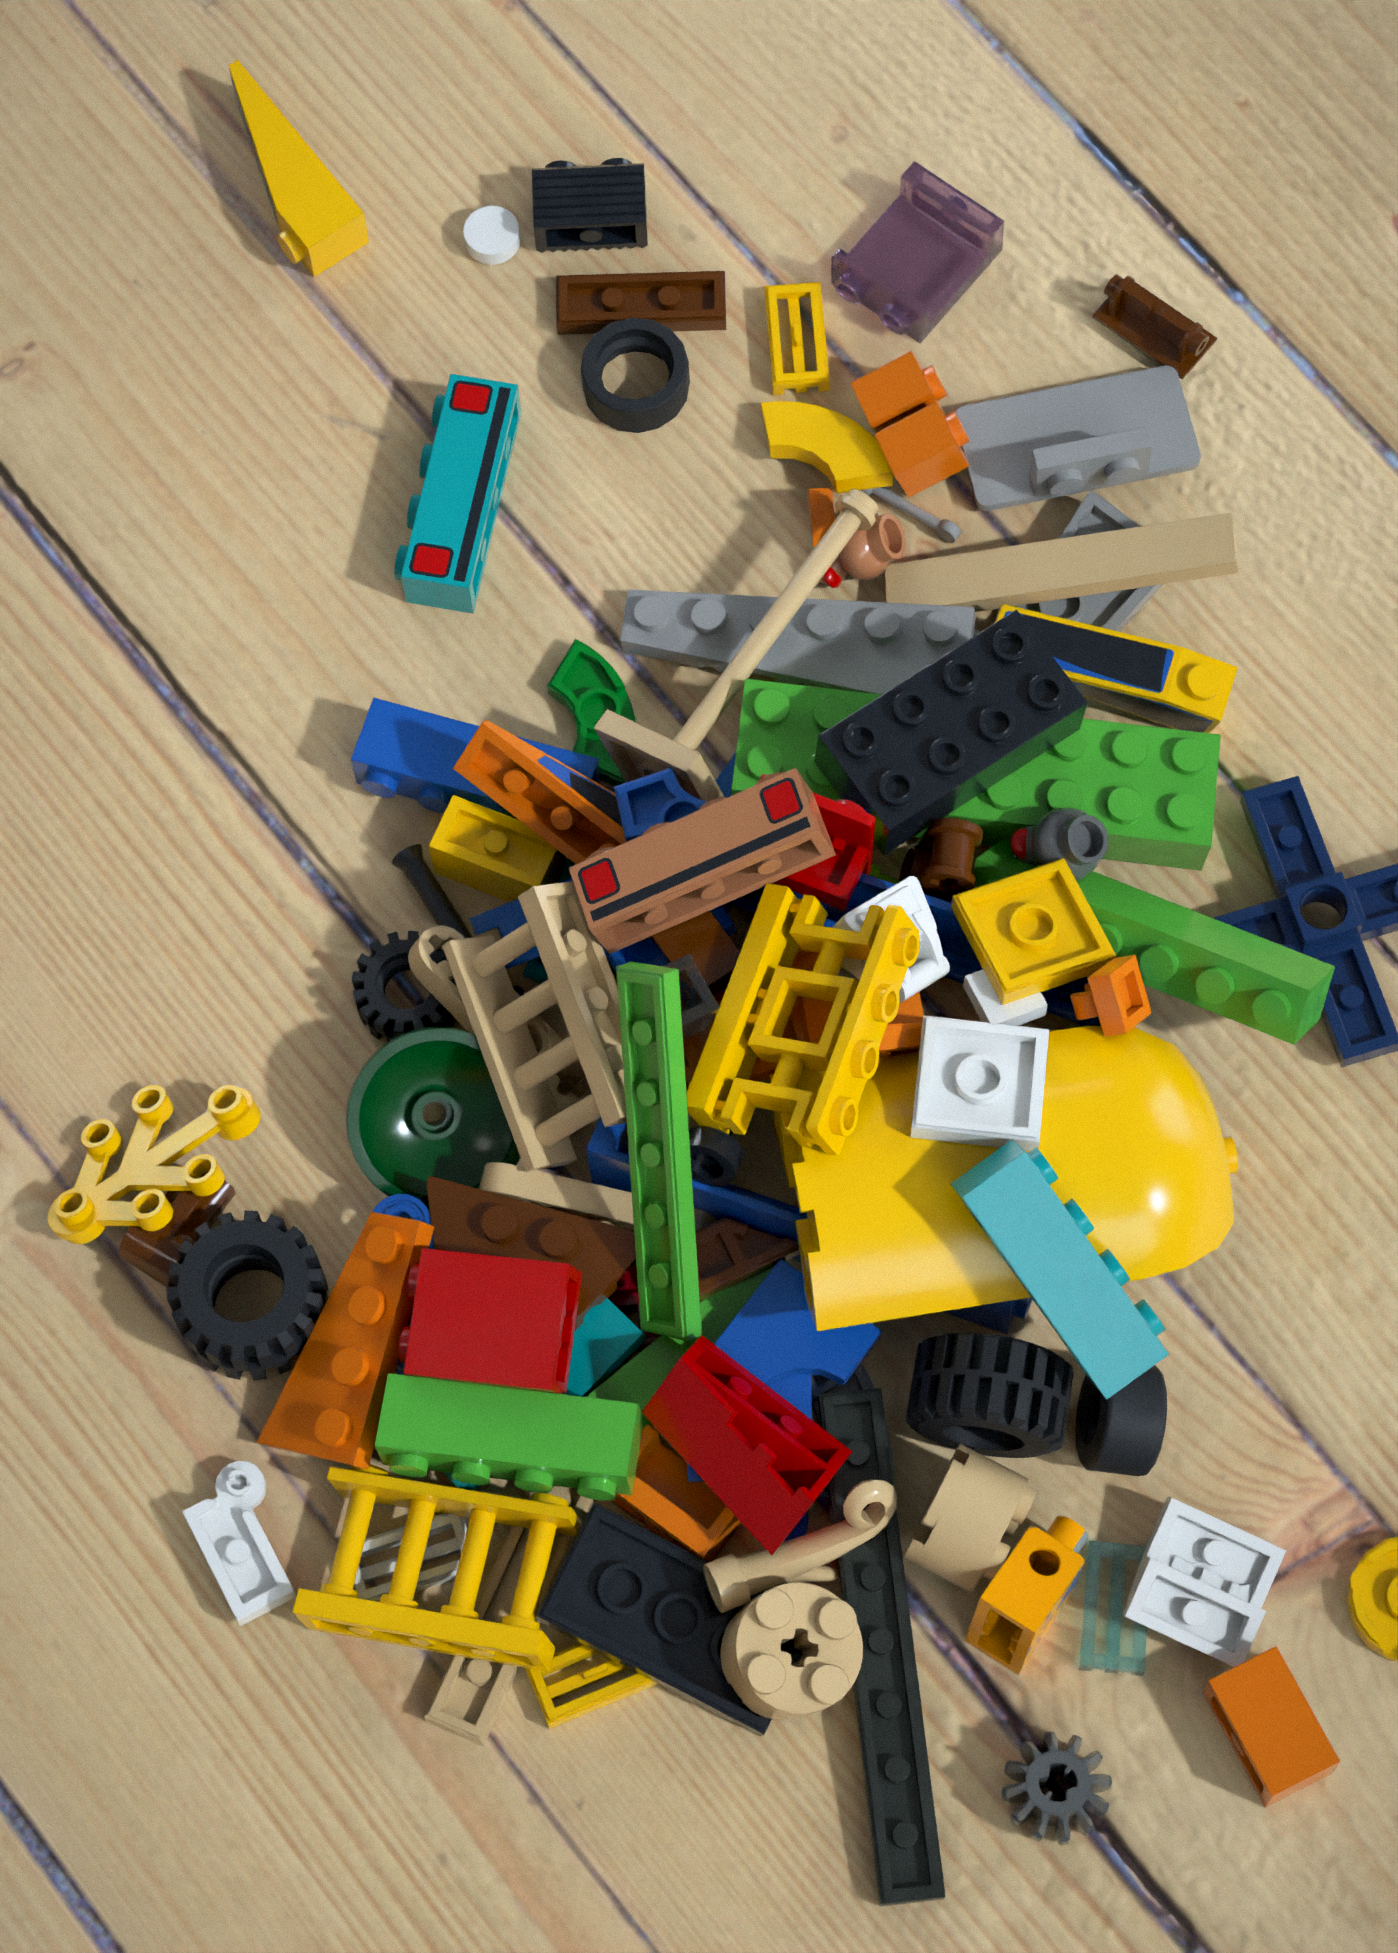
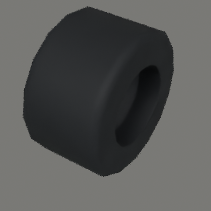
M1156 1365L1107 1400L1092 1384L1087 1375H1085L1077 1405L1075 1435L1078 1458L1086 1470L1144 1476L1156 1464L1162 1448L1167 1417V1389L1164 1376Z

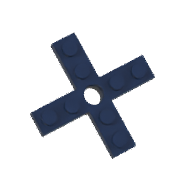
M1299 776L1243 791L1240 803L1277 899L1214 917V919L1335 966L1321 1016L1341 1068L1398 1051V1032L1362 942L1398 931V864L1344 879L1342 872L1336 873ZM1314 902L1325 903L1339 913L1342 923L1331 929H1318L1309 925L1303 919L1300 909Z

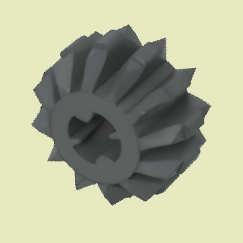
M1046 1732L1043 1739V1754L1033 1743L1026 1740L1021 1743L1019 1751L1027 1764L1009 1760L1005 1765L1004 1773L1019 1783L1003 1787L1001 1792L1002 1800L1010 1803L1024 1802L1012 1813L1011 1822L1018 1826L1025 1823L1031 1817L1035 1818L1037 1821L1033 1826L1031 1838L1037 1842L1043 1839L1047 1825L1055 1826L1056 1840L1059 1845H1067L1069 1843V1823H1072L1084 1836H1089L1094 1830V1825L1086 1812L1097 1816H1105L1109 1809V1803L1094 1793L1110 1789L1112 1785L1111 1776L1106 1774H1089L1100 1765L1103 1757L1099 1751L1090 1752L1083 1759L1077 1757L1082 1738L1077 1735H1072L1068 1741L1067 1749L1064 1751L1058 1750V1741L1055 1733ZM1050 1775L1062 1776L1061 1785L1066 1784L1068 1781L1072 1785V1788L1067 1790L1065 1799L1062 1802L1050 1800L1051 1791L1044 1796L1040 1790L1046 1787Z

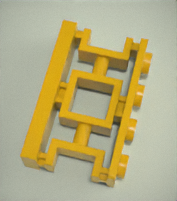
M766 883L686 1093L688 1113L699 1126L716 1128L729 1134L731 1129L735 1134L745 1135L755 1107L790 1113L792 1117L787 1130L800 1146L812 1148L813 1144H817L827 1154L838 1156L841 1153L846 1137L850 1136L856 1127L858 1104L867 1079L873 1077L878 1067L879 1046L887 1024L892 1022L897 1015L900 1003L899 991L907 969L915 963L919 954V930L901 906L888 904L884 911L882 906L870 905L860 932L824 927L823 925L828 913L815 896L804 894L802 899H798L788 886ZM799 946L802 950L819 952L813 971L791 968ZM844 957L867 960L859 983L855 978L838 976ZM797 996L834 1002L819 1044L782 1038ZM757 1057L762 1061L778 1063L770 1084L749 1080ZM803 1068L825 1072L817 1096L813 1091L796 1089Z

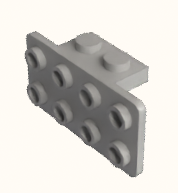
M1167 365L965 405L956 410V414L970 440L969 443L961 446L970 465L967 467V472L975 503L983 511H991L1196 469L1200 463L1201 453L1178 372L1175 368Z

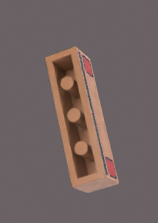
M793 768L786 772L766 775L755 786L728 798L712 799L703 804L698 811L671 823L664 822L653 825L642 836L617 847L599 849L590 854L585 861L569 867L588 928L607 952L611 954L766 886V883H774L831 858L836 854L814 794L798 770Z

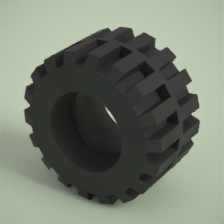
M244 1210V1220L234 1221L231 1212L219 1215L220 1226L210 1230L205 1222L196 1228L195 1232L199 1240L194 1245L184 1240L177 1250L182 1260L181 1263L171 1262L168 1277L172 1287L166 1288L167 1301L173 1312L171 1315L189 1350L194 1356L199 1355L203 1364L215 1372L219 1367H222L227 1377L238 1380L241 1379L243 1371H249L253 1380L267 1379L266 1368L276 1366L281 1375L292 1369L288 1359L295 1354L300 1356L328 1300L326 1291L329 1288L318 1256L313 1246H308L304 1234L295 1226L288 1230L283 1218L270 1214L267 1222H263L258 1211ZM248 1270H264L277 1275L283 1280V1292L278 1303L269 1313L259 1319L249 1322H234L219 1316L215 1312V1301L220 1289L236 1274Z
M959 1332L927 1338L922 1343H919L917 1347L906 1423L914 1431L937 1444L955 1450L959 1444H962L984 1456L1029 1458L1058 1451L1064 1442L1074 1374L1073 1367L1064 1358L1042 1346L1007 1336Z

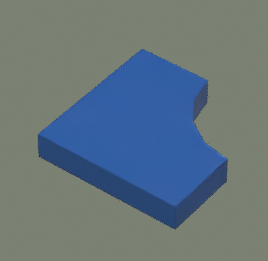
M780 1259L714 1345L767 1386L795 1374L822 1375L841 1385H845L881 1338L882 1331L871 1323L817 1331L805 1299L803 1274Z

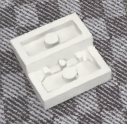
M1167 1496L1139 1564L1123 1616L1236 1667L1244 1663L1266 1613V1610L1261 1609L1287 1550Z

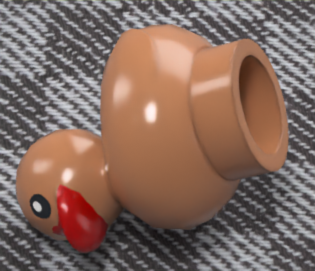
M876 513V522L871 529L866 531L858 528L819 582L829 585L831 588H837L848 574L859 580H871L881 575L890 561L901 558L905 551V535L898 519L890 513L882 515Z

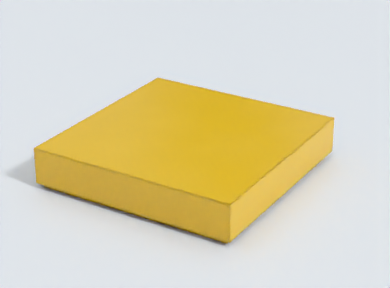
M1064 858L952 896L951 909L1002 1005L1092 975L1110 960L1117 957Z

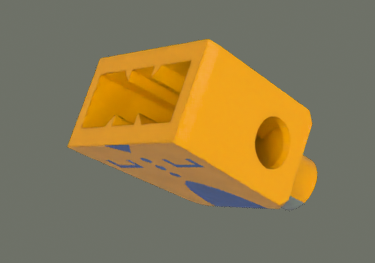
M1057 1516L1046 1533L1037 1527L1030 1526L981 1595L965 1641L1019 1675L1076 1585L1085 1563L1083 1557L1078 1553L1088 1540L1086 1530L1077 1522L1065 1516Z

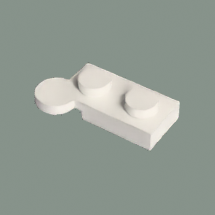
M247 1461L229 1463L220 1471L215 1485L218 1497L212 1500L205 1499L182 1511L240 1626L297 1596L253 1511L265 1497L267 1485L260 1469Z

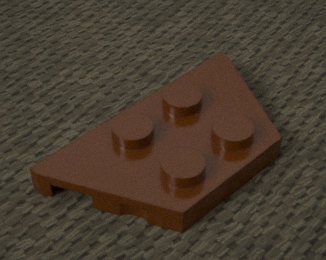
M433 1176L428 1178L426 1185L431 1224L434 1226L433 1239L435 1250L568 1263L582 1272L575 1331L584 1323V1317L592 1307L600 1305L618 1289L616 1282L636 1263L635 1236L632 1230Z

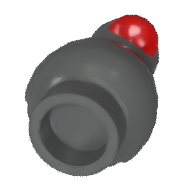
M1068 807L1048 812L1037 822L1036 826H1025L1015 831L1010 843L1014 858L1025 864L1042 866L1064 858L1076 881L1084 879L1086 875L1092 872L1106 854L1108 834L1105 826L1099 819L1087 815L1084 810Z

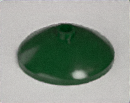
M428 1027L399 1035L380 1047L362 1066L354 1080L346 1108V1130L349 1145L362 1172L376 1188L387 1196L409 1194L420 1199L427 1209L430 1210L426 1185L429 1176L479 1189L484 1167L487 1163L501 1162L517 1165L521 1158L475 1034L450 1027ZM431 1102H439L444 1107L442 1117L435 1122H428L423 1119V1109Z

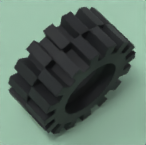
M408 930V939L399 940L398 932L387 934L388 944L382 946L377 939L369 945L371 950L369 957L361 953L357 960L359 972L353 971L352 975L354 987L352 992L360 1019L364 1026L368 1024L370 1033L379 1040L384 1035L386 1041L389 1042L399 1035L421 1028L454 1027L452 1014L431 993L421 1005L411 1009L398 1008L392 1005L385 997V989L389 980L399 972L411 970L408 956L411 947L420 937L418 931ZM441 948L430 955V958L436 964L447 959L444 950ZM453 978L451 982L457 987L456 982Z

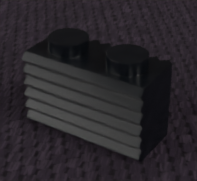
M611 158L602 162L601 165L576 166L572 162L560 160L547 164L545 168H532L533 228L536 251L541 253L546 250L555 252L558 249L563 252L569 249L573 251L579 249L588 251L591 248L600 250L603 247L610 250L613 247L622 249L625 246L632 249L636 246L644 248L648 245L644 163L632 164V162L624 158Z

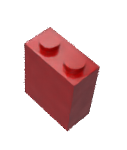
M421 1248L420 1262L412 1266L408 1278V1297L410 1301L414 1302L411 1325L403 1328L399 1341V1360L402 1364H405L404 1374L415 1377L566 1395L582 1272L568 1263Z

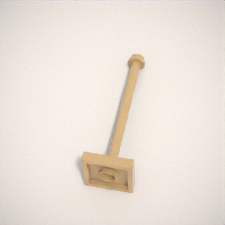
M850 489L847 495H841L837 499L834 506L839 514L673 740L608 709L594 726V729L626 782L671 768L677 775L681 788L693 797L704 801L724 797L701 754L695 750L741 689L745 679H748L856 530L859 528L867 531L876 522L875 514L879 509L871 497L860 490Z

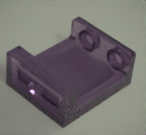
M914 161L901 175L900 195L848 253L839 248L831 257V284L834 285L836 291L846 301L856 305L861 303L876 313L889 330L899 335L907 334L921 344L1002 251L1004 220Z

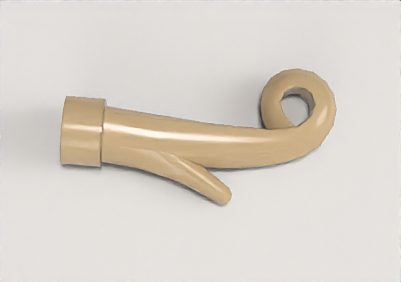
M869 1479L861 1481L848 1492L845 1498L843 1513L846 1520L785 1541L772 1556L763 1548L737 1558L730 1554L704 1564L705 1580L718 1610L723 1613L747 1604L751 1601V1595L782 1584L835 1581L838 1578V1572L832 1566L824 1564L839 1558L875 1537L889 1524L897 1508V1493L894 1487L884 1480Z

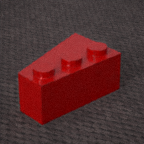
M703 1335L681 1356L642 1410L644 1416L771 1556L853 1452Z

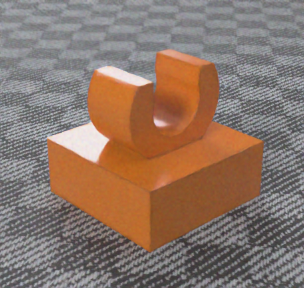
M1136 955L1113 958L1088 977L1089 983L1084 985L1085 992L1073 993L1070 996L1076 1018L1081 1020L1098 1016L1104 1037L1126 1034L1152 1013Z

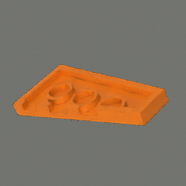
M376 1212L370 1213L256 1443L368 1470L375 1446L388 1373H395L399 1358L400 1336L403 1328L408 1325L414 1303L408 1297L410 1270L414 1264H419L421 1248L429 1249L434 1226L418 1220Z

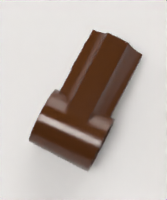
M208 1172L202 1174L199 1178L205 1176ZM224 1180L221 1188L208 1196H197L192 1191H168L165 1197L173 1208V1216L170 1222L156 1231H146L140 1226H130L120 1243L118 1256L165 1287H172L168 1272L171 1262L180 1264L182 1261L177 1251L184 1240L194 1245L199 1240L195 1229L206 1222L209 1228L212 1227L218 1216L236 1194L234 1187Z

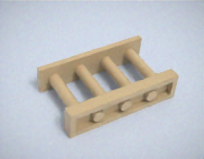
M573 881L533 886L519 895L518 898L527 923L497 942L493 935L451 940L442 945L526 1172L567 1165L576 1161L577 1157L569 1135L600 1117L605 1127L627 1123L618 987L601 943L588 928ZM537 946L549 979L517 998L505 965ZM558 1003L570 1036L538 1055L526 1022ZM580 1060L592 1094L559 1112L547 1079Z

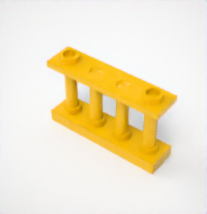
M369 1464L368 1470L351 1466V1470L335 1467L329 1468L327 1480L342 1497L350 1499L328 1584H322L320 1591L298 1589L292 1613L307 1629L550 1672L555 1646L546 1634L539 1630L540 1624L535 1622V1617L555 1533L575 1536L582 1523L573 1508L568 1507L569 1502L567 1500L546 1493H533L531 1500L389 1477L388 1471ZM374 1503L409 1508L389 1593L381 1595L380 1602L357 1598L358 1593L353 1590ZM434 1513L454 1514L463 1518H469L449 1605H442L440 1613L417 1609L418 1603L413 1600ZM495 1523L530 1529L510 1615L503 1616L501 1623L478 1620L479 1614L474 1611Z

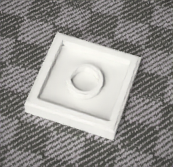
M923 1015L910 1138L1001 1148L1013 1139L1025 1151H1031L1035 1147L1038 1148L1049 1029Z

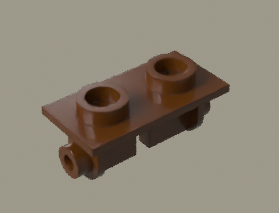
M1118 274L1114 275L1104 290V294L1108 298L1092 315L1094 320L1160 365L1175 368L1179 378L1182 380L1217 341V337L1205 330L1203 325L1187 318L1140 286L1131 276H1126L1123 279Z

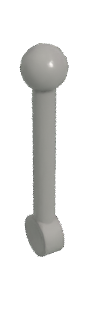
M885 487L860 490L867 495L874 494L936 530L938 536L946 542L954 543L961 534L959 527L952 521L947 519L941 521Z

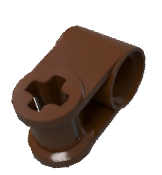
M941 818L932 821L918 841L909 846L902 863L899 882L909 876H914L918 879L924 894L949 903L952 902V896L974 889L976 878L972 874L974 851L982 842L983 830L975 823L963 819Z

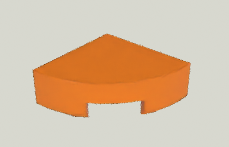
M829 487L807 490L813 547H816L834 522L832 490H829Z

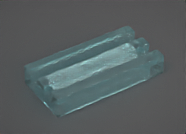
M1099 1541L1088 1542L1079 1670L1092 1671V1669L1105 1670L1104 1673L1117 1674L1118 1671L1130 1672V1675L1143 1676L1147 1627L1133 1621L1131 1657L1119 1656L1125 1559L1137 1560L1138 1570L1146 1546ZM1101 1556L1112 1557L1106 1655L1094 1654Z

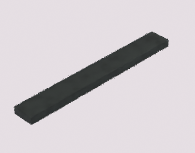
M881 1388L819 1394L818 1396L821 1427L853 1451L828 1484L833 1524L846 1520L843 1513L845 1498L848 1492L861 1481L869 1479L884 1480L894 1487ZM896 1509L889 1524L875 1537L837 1558L842 1601L847 1602L854 1609L863 1641L862 1664L853 1684L880 1906L942 1900L946 1897Z

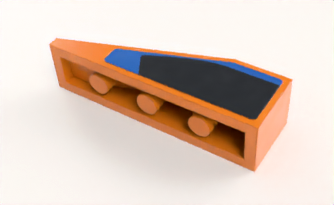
M488 720L480 724L453 767L455 771L575 864L585 861L590 854L599 849L617 847L627 842L614 792Z

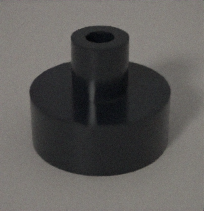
M707 1126L689 1129L693 1180L714 1187L726 1186L733 1182L744 1154L739 1143L732 1137L733 1132L731 1129L729 1134Z

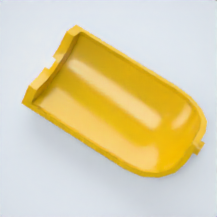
M1082 1026L1050 1031L1038 1150L1059 1177L1050 1187L1062 1204L1073 1198L1095 1228L1086 1235V1238L1098 1255L1108 1248L1129 1276L1130 1280L1128 1282L1185 1268L1217 1249L1234 1224L1229 1174L1238 1172V1155L1233 1138L1231 1136L1222 1137L1216 1110L1202 1075L1174 1044L1136 1027L1126 1034L1106 1037L1103 1035L1101 1026ZM919 1052L879 1058L876 1072L872 1078L867 1079L858 1104L856 1127L853 1133L846 1137L841 1153L838 1156L825 1153L817 1144H813L812 1148L800 1146L787 1130L792 1114L772 1110L774 1132L783 1159L788 1187H795L800 1213L806 1212L807 1219L796 1220L795 1225L801 1256L805 1299L817 1331L1030 1298V1295L950 1185L999 1148L910 1138ZM803 1069L796 1089L813 1091L817 1096L825 1072ZM769 1074L770 1083L774 1074Z

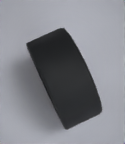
M628 318L610 323L594 334L583 351L581 379L587 406L600 422L618 431L641 433L662 427L678 415L687 401L690 374L689 361L684 344L670 328L654 320ZM630 352H643L662 359L667 364L669 378L665 387L654 395L637 400L620 398L606 390L602 380L603 369L608 362L619 355Z

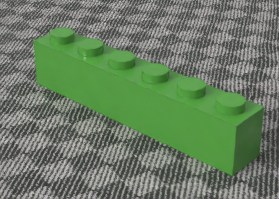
M1004 837L976 858L972 873L976 878L975 888L1039 867L1040 865L1025 864L1015 859L1011 849V839ZM1094 871L1086 875L1084 879L1077 881L1117 957L1136 955L1144 985L1293 1045L1320 1020L1335 966Z

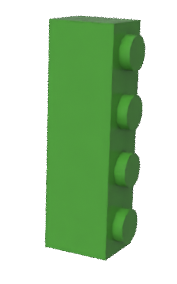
M388 1373L375 1448L383 1465H390L389 1469L392 1472L403 1476L424 1477L427 1475V1470L452 1473L453 1479L466 1484L486 1485L489 1483L490 1478L514 1481L516 1487L530 1492L547 1493L552 1491V1486L576 1488L579 1495L589 1499L607 1501L613 1500L615 1493L632 1495L644 1422L638 1403Z

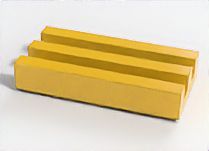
M821 282L764 286L773 395H783L784 389L795 388L796 394L807 393V387L818 386V392L830 391ZM810 297L816 371L806 372L799 304V298ZM777 299H787L794 373H783Z
M582 1643L555 1653L550 1672L525 1668L549 1729L648 1689L658 1683L637 1673L563 1705L554 1707L553 1700L630 1668L610 1660L546 1687L543 1677L601 1654Z

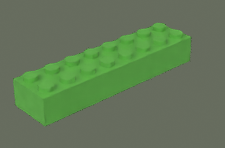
M745 679L731 796L755 786L762 774L769 775L796 768L813 793L834 801L841 799L814 762L818 735L881 695ZM1083 718L1078 731L943 818H957L975 823L983 830L980 845L994 846L1004 837L1011 839L1015 831L1025 826H1036L1037 822L1050 811L1058 808H1076L1084 810L1087 815L1096 817L1105 826L1108 834V849L1102 859L1202 871L1212 846L1221 735ZM927 828L914 837H921Z

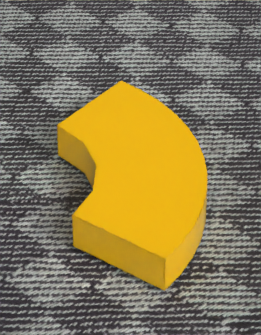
M792 401L761 402V416L771 459H795L813 465L829 478L836 494L849 492L850 489L865 490L893 486V472L878 441L857 422L834 410L818 405Z

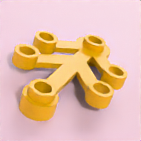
M148 1085L143 1087L132 1099V1108L137 1114L138 1120L119 1170L104 1181L103 1178L109 1160L120 1151L123 1138L113 1122L108 1119H98L89 1123L81 1134V1142L88 1152L75 1186L60 1194L48 1211L47 1221L53 1233L72 1244H85L96 1239L106 1226H140L146 1231H156L166 1226L173 1216V1208L162 1191H192L197 1196H208L218 1191L224 1183L225 1174L212 1155H196L184 1166L169 1165L216 1133L222 1139L230 1141L239 1140L250 1135L257 1128L261 1120V1111L251 1094L246 1089L235 1085L219 1087L208 1099L207 1112L155 1146L161 1127L171 1116L174 1106L161 1086ZM208 1172L205 1176L199 1178L202 1174ZM130 1191H142L132 1202L117 1201ZM156 1207L152 1212L147 1213L150 1209Z

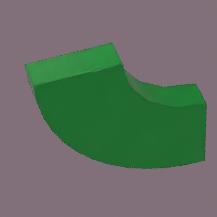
M575 639L547 685L548 694L567 708L576 724L577 739L573 752L598 758L601 781L617 786L626 783L596 733L594 726L607 709L635 722L633 707L625 690V685L613 667L591 647Z

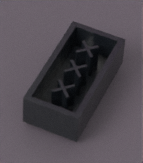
M1016 609L819 734L814 762L841 799L860 805L868 814L876 818L874 843L883 856L928 828L932 821L947 816L1078 731L1081 727L1088 702Z

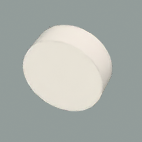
M485 206L470 214L464 224L463 233L466 249L470 256L480 263L495 265L506 262L519 249L521 237L518 221L509 210L503 207Z

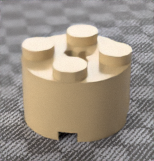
M959 1444L949 1462L951 1465L945 1477L940 1479L921 1516L903 1558L970 1593L973 1592L975 1587L984 1592L1002 1567L1011 1548L1001 1542L1004 1533L1011 1537L1013 1536L1018 1525L1023 1523L1038 1490L1027 1485L1028 1478Z
M800 1582L776 1586L745 1604L728 1623L721 1644V1665L728 1683H731L735 1692L743 1700L742 1702L751 1711L774 1720L800 1719L821 1711L841 1700L854 1684L863 1658V1641L854 1609L832 1592L817 1585ZM791 1639L794 1640L795 1648L802 1652V1659L792 1665L791 1654L781 1651V1644Z

